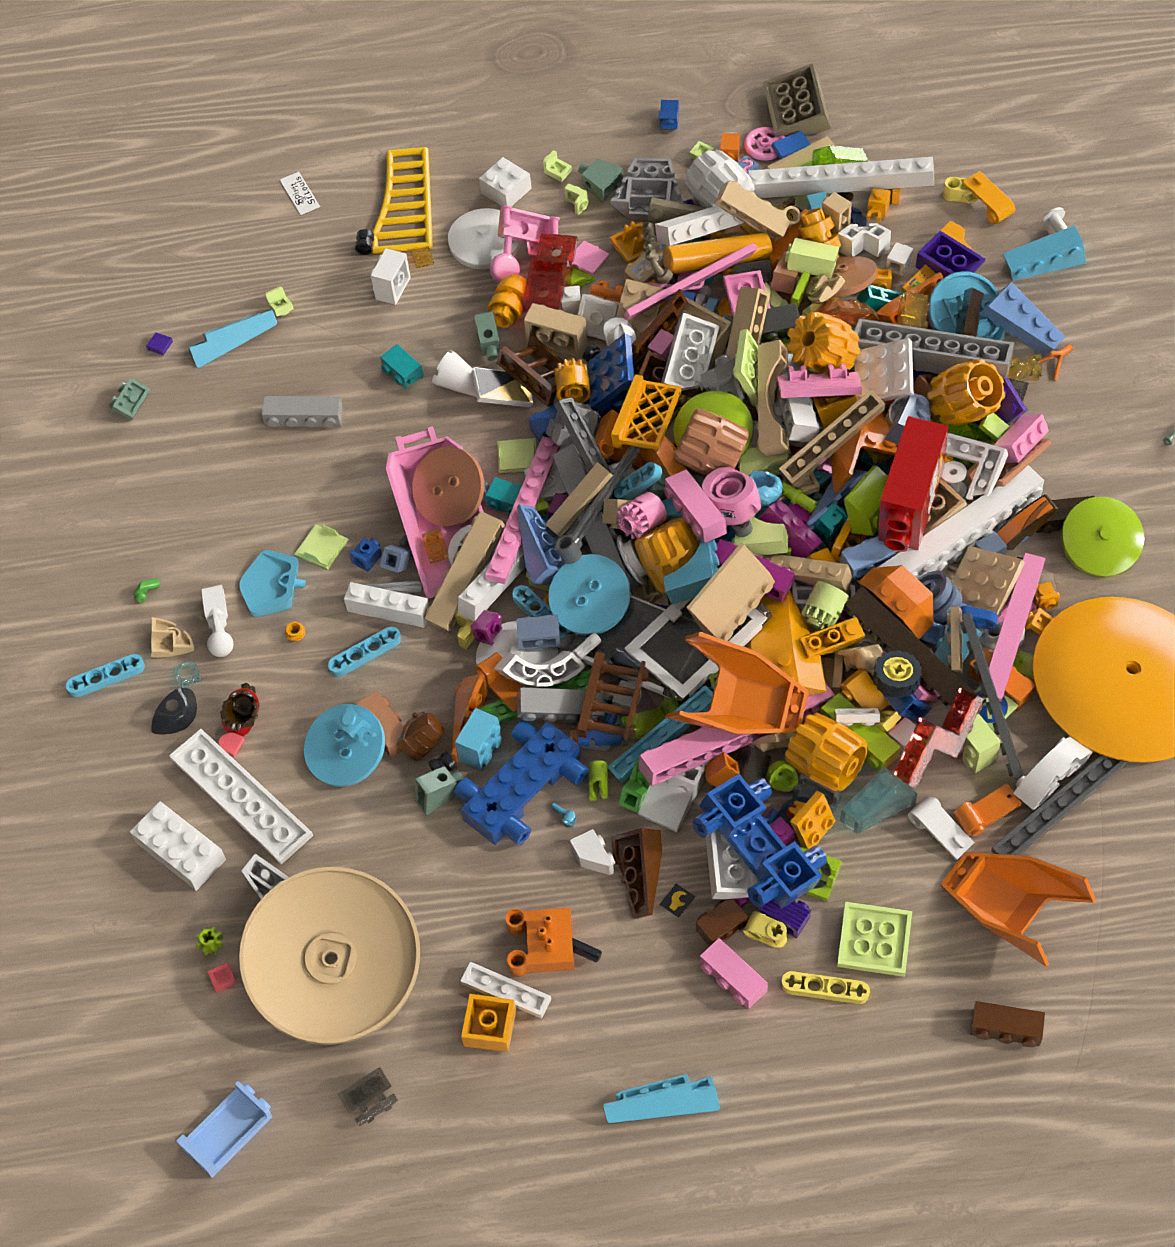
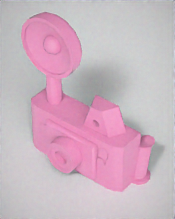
M501 205L498 237L505 238L504 251L491 260L490 274L492 278L499 283L501 279L511 274L519 275V263L511 255L512 240L526 243L528 256H541L544 247L552 245L553 238L559 237L558 221H560V218L514 209L508 205Z

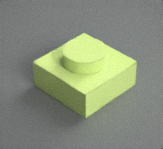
M698 141L689 152V157L695 160L708 150L714 151V147Z

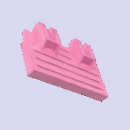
M845 363L840 364L839 369H834L833 364H828V377H826V374H809V378H807L805 365H801L799 371H794L793 366H788L789 379H786V376H777L781 398L862 394V385L858 373L851 372L847 376Z

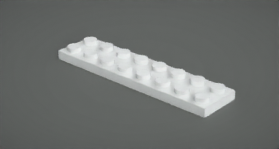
M202 729L197 731L169 755L170 759L281 865L313 837V833Z

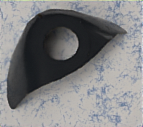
M181 687L169 693L154 713L151 727L152 733L165 735L186 729L194 721L197 713V702L194 692L189 688ZM170 700L179 702V707L174 711L166 709V704Z

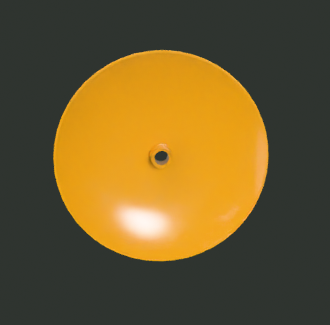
M1099 597L1076 603L1055 616L1040 635L1033 656V677L1036 690L1043 706L1053 721L1081 745L1106 757L1139 763L1158 762L1174 758L1175 615L1158 606L1137 599Z

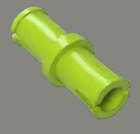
M786 481L781 482L783 484L782 494L789 498L791 503L800 505L810 513L816 508L818 502L803 494V490H797L786 483Z

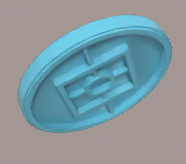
M957 272L945 277L934 287L928 300L927 312L932 329L956 334L959 310H962L965 290L972 287L984 293L979 313L999 293L998 290L988 279L972 272ZM980 315L976 337L991 339L998 332L1000 326H996L992 323V320Z
M583 555L575 563L564 564L555 574L549 589V605L552 614L558 615V622L572 633L586 636L592 633H603L614 627L627 611L631 596L629 580L621 567L613 560L601 555Z
M341 704L326 710L313 722L305 738L304 757L309 770L316 778L331 786L346 787L361 782L376 769L381 761L385 748L383 727L372 712L359 705ZM349 706L372 726L370 729L377 734L375 738L370 734L366 735L367 747L360 741L356 742L335 722Z

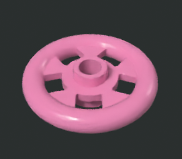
M771 127L756 128L745 137L744 148L747 154L754 159L761 161L773 160L778 158L771 145L773 142L785 138V136H775L774 129ZM756 145L757 149H753L751 146Z

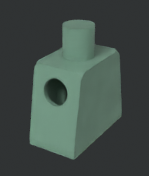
M596 159L590 166L582 163L578 169V172L582 174L583 187L601 201H604L623 180L622 167L600 159Z
M493 311L474 315L482 356H487L488 361H494L498 358L500 343Z
M441 767L416 778L415 802L426 816L455 797L454 790L456 785L464 779L461 772L457 770L450 774L445 767Z

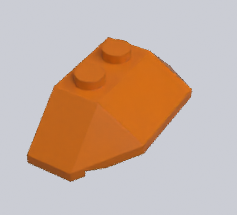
M903 565L872 568L858 582L918 639L933 626V593Z

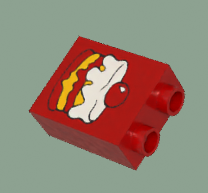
M910 416L907 417L880 500L878 540L883 541L884 545L893 551L905 552L908 548L919 550L945 466L948 425Z

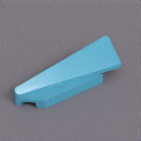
M687 1074L620 1091L615 1095V1102L603 1105L608 1123L711 1112L720 1109L712 1077L709 1076L690 1083Z

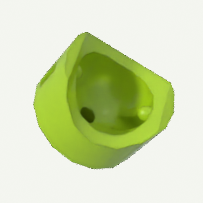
M776 761L768 768L767 779L772 788L778 791L789 792L793 790L794 786H797L799 781L798 774L787 761Z

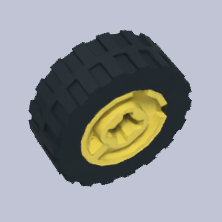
M900 650L883 653L875 662L873 673L874 685L877 686V689L882 694L892 698L908 697L910 694L915 693L919 687L922 674L920 662L915 659V656Z

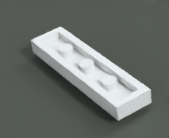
M472 962L469 963L460 980L462 985L487 996L513 999L516 1008L541 1019L551 1001V996Z

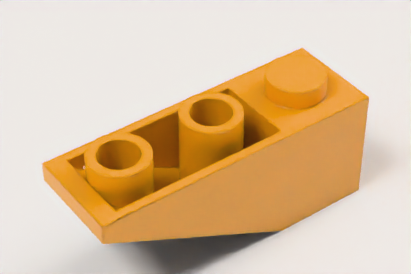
M857 617L804 636L800 638V642L808 658L837 652L838 650L859 644L865 634Z

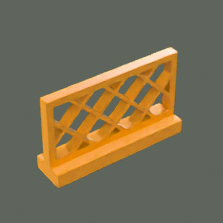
M635 375L611 433L613 447L621 448L622 444L659 450L682 391L681 386L644 381L643 376ZM646 388L656 390V392L649 395L645 393ZM667 392H675L673 396L667 399L663 395ZM660 396L662 401L653 404L651 400ZM648 402L650 407L643 410L639 408V405ZM667 405V411L662 413L658 411V408ZM652 411L656 413V416L647 419L645 414ZM642 417L643 422L637 425L633 423V420ZM661 420L663 423L657 428L652 426V423ZM646 426L651 429L644 434H641L639 429ZM636 432L638 437L633 439L627 438V435ZM653 435L657 438L655 443L646 441V438Z

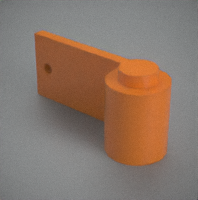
M496 652L476 665L474 673L475 675L484 674L486 685L513 713H516V694L520 688L524 687L520 683L504 677L494 669L503 658Z
M1006 783L973 805L970 802L962 804L953 812V816L968 836L973 835L977 837L984 832L986 827L1021 806L1022 802L1013 794L1014 791Z

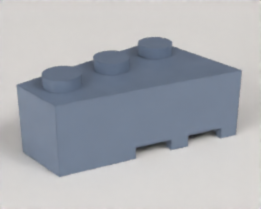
M915 393L909 396L899 407L893 419V424L885 436V440L897 445L899 444L908 416L930 421L929 400Z

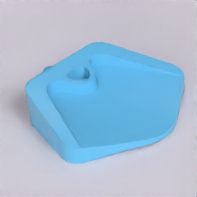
M264 550L244 573L240 580V591L252 616L260 617L287 610L292 606L295 587L305 588L306 580L297 579L298 559L296 557Z

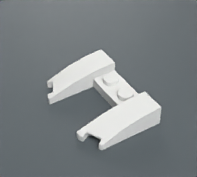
M948 433L946 455L978 464L966 496L967 500H973V496L982 494L989 497L1004 467L1008 452L1002 447Z

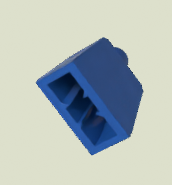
M913 694L902 698H892L884 695L899 715L916 723H919L932 709L926 701L918 700Z

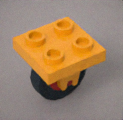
M816 791L811 798L803 796L792 798L784 803L779 811V817L781 816L795 831L801 846L806 849L817 845L820 839L836 822L824 794Z

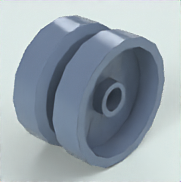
M941 571L928 572L918 579L933 593V622L938 624L947 620V613H951L950 607L961 606L962 593Z

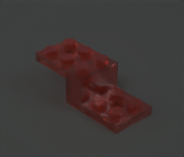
M541 233L537 257L531 256L522 304L523 311H529L532 303L561 310L564 287H570L578 243L577 236ZM554 250H561V254L558 256H553L552 252ZM543 290L549 291V293H548L547 296H545V297H540V296H539V293H540L541 291H543Z
M959 688L942 726L920 717L893 776L917 788L918 784L923 780L927 764L933 758L934 749L957 758L964 748V741L967 735L973 729L976 715L982 710L984 699Z

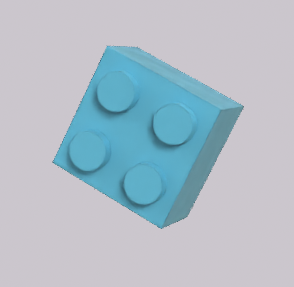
M474 709L455 741L459 762L480 771L483 770L485 765L490 763L494 749L498 748L502 742L498 717L480 709Z

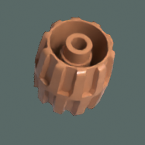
M696 409L681 437L674 459L705 476L713 470L722 467L735 469L747 442L749 432L747 429L723 416L702 409Z

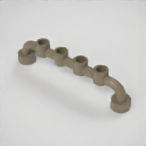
M647 221L642 226V230L645 232L642 239L646 241L643 246L646 250L644 258L650 262L652 269L658 275L657 280L664 285L670 281L673 273L668 268L662 269L657 261L660 255L657 254L659 246L656 244L655 227L657 223Z

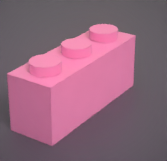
M1043 414L1022 415L994 444V446L1007 450L1008 457L1005 463H1019L1049 431Z
M720 938L700 955L701 969L707 975L715 977L717 984L723 990L731 992L733 999L739 1005H744L749 1009L768 991V982Z

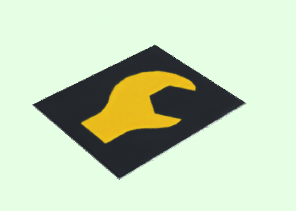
M676 883L659 905L679 918L696 896Z

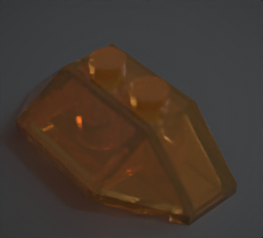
M830 298L829 301L823 303L815 311L836 317L852 328H856L859 319L882 322L874 309L866 303L858 302L857 299L841 301V298Z

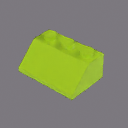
M873 465L844 499L852 533L874 536L879 530L880 500L888 475L878 466Z

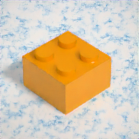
M469 994L461 1035L463 1045L465 1047L509 1052L516 1015L515 1001L513 999Z

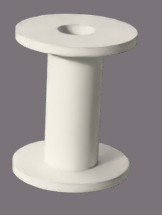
M1058 207L1047 212L1042 219L1044 226H1053L1056 232L1066 229L1067 226L1062 220L1065 215L1064 209Z
M957 461L945 463L941 478L962 498L965 497L967 489L961 481L966 477V467Z

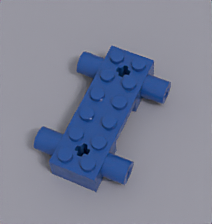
M520 721L513 729L512 737L524 746L482 788L478 787L468 778H464L454 790V795L465 803L461 808L463 820L494 845L504 836H507L517 845H522L529 838L532 829L520 820L524 816L523 807L547 783L553 786L564 776L577 786L588 775L589 769L578 761L581 757L580 746L548 721L539 730L527 721Z
M738 774L706 794L699 805L704 812L692 820V825L695 832L702 838L719 830L757 877L759 882L747 890L748 897L755 906L762 907L774 899L783 909L816 886L822 878L818 869L827 863L826 854L821 850L820 846H813L804 853L795 842L786 847L761 816L767 808L763 801L772 794L771 786L762 778H758L748 785L742 776Z

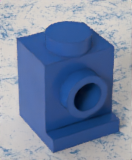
M363 538L357 547L349 552L352 563L367 572L382 556L380 544L373 538L370 540Z

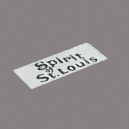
M299 172L280 179L300 215L320 207Z

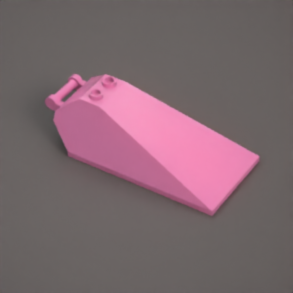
M433 426L428 427L425 431L408 436L395 437L399 451L388 454L385 468L424 593L428 600L434 598L436 590L444 582L446 571L451 568L448 558V548L451 539L460 529L471 525L474 517L478 516L480 511L483 512L480 504L478 510L469 520L457 526L446 527L429 522L417 509L413 498L412 484L415 471L421 460L428 453L440 447L450 446L463 449L462 446L448 436L437 439ZM425 438H430L431 440L406 449L404 447L405 444Z

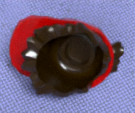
M244 683L241 684L240 689L233 691L229 695L228 699L223 702L224 704L220 711L224 730L240 736H245L250 732L252 726H254L255 719L258 718L260 707L255 687Z

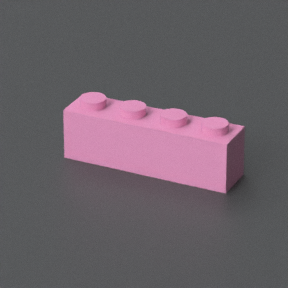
M687 469L665 478L666 488H664V493L666 497L673 501L675 509L683 514L685 522L692 526L693 532L697 537H700L706 543L727 534L725 518Z

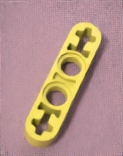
M789 971L783 975L781 982L783 991L790 995L854 1004L865 1003L870 995L868 984L858 980ZM790 979H794L796 983L793 987H789V983H787ZM802 980H805L804 989H801ZM811 981H816L820 984L821 988L817 991H811L808 988V984ZM838 984L842 986L843 992L841 994H834L830 990L831 986ZM847 986H850L849 996L846 995ZM858 988L862 989L863 993L861 997L857 996L856 992Z

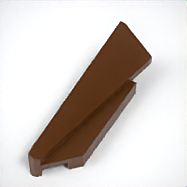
M681 289L675 292L660 314L632 343L633 370L645 358L649 350L648 345L661 329L669 332L678 323L680 318L679 312L688 303Z

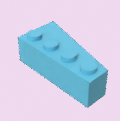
M1075 225L1003 253L1005 264L1013 281L1086 264L1083 241Z

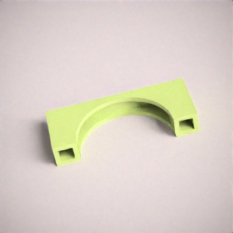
M757 447L749 448L738 461L739 472L747 476L753 470L767 471L775 476L780 475L779 468L792 458L790 447L789 453L766 457ZM754 516L750 519L753 527L752 532L745 537H738L735 534V537L732 538V543L738 547L740 543H743L756 556L788 552V534L784 524L766 523Z

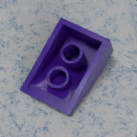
M940 230L917 253L915 267L920 270L926 264L936 274L941 273L943 278L957 272L974 273L986 259Z

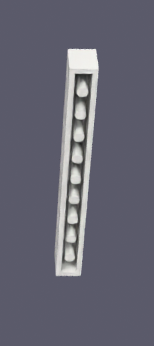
M933 157L751 170L748 173L754 185V191L752 192L759 198L811 195L821 192L872 190L873 187L893 189L934 185Z

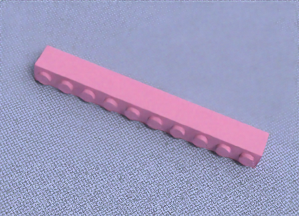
M826 683V692L808 696L802 721L809 714H820L821 707L835 696ZM701 727L697 731L684 734L676 740L665 742L655 749L643 752L639 758V769L650 785L654 786L712 761L722 752L728 754L751 744L761 737L774 733L732 734Z

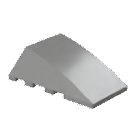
M634 158L626 177L622 180V185L616 190L615 197L610 201L611 205L629 220H647L652 197L683 203L671 159Z

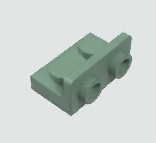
M130 377L127 383L123 382L119 388L120 395L118 397L114 396L109 404L112 407L110 414L113 415L117 412L132 421L151 389Z

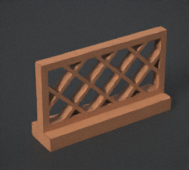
M1042 438L1019 463H1005L995 486H1006L1052 444L1050 439ZM977 463L967 471L965 477L969 488L978 467Z

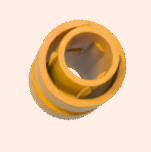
M821 207L809 210L801 215L803 224L799 226V230L803 239L809 238V241L841 246L838 235L831 234L830 229L834 227L831 215H824Z
M511 274L500 280L495 294L488 304V312L493 311L496 326L507 328L518 322L523 308L530 297L528 282L524 277Z

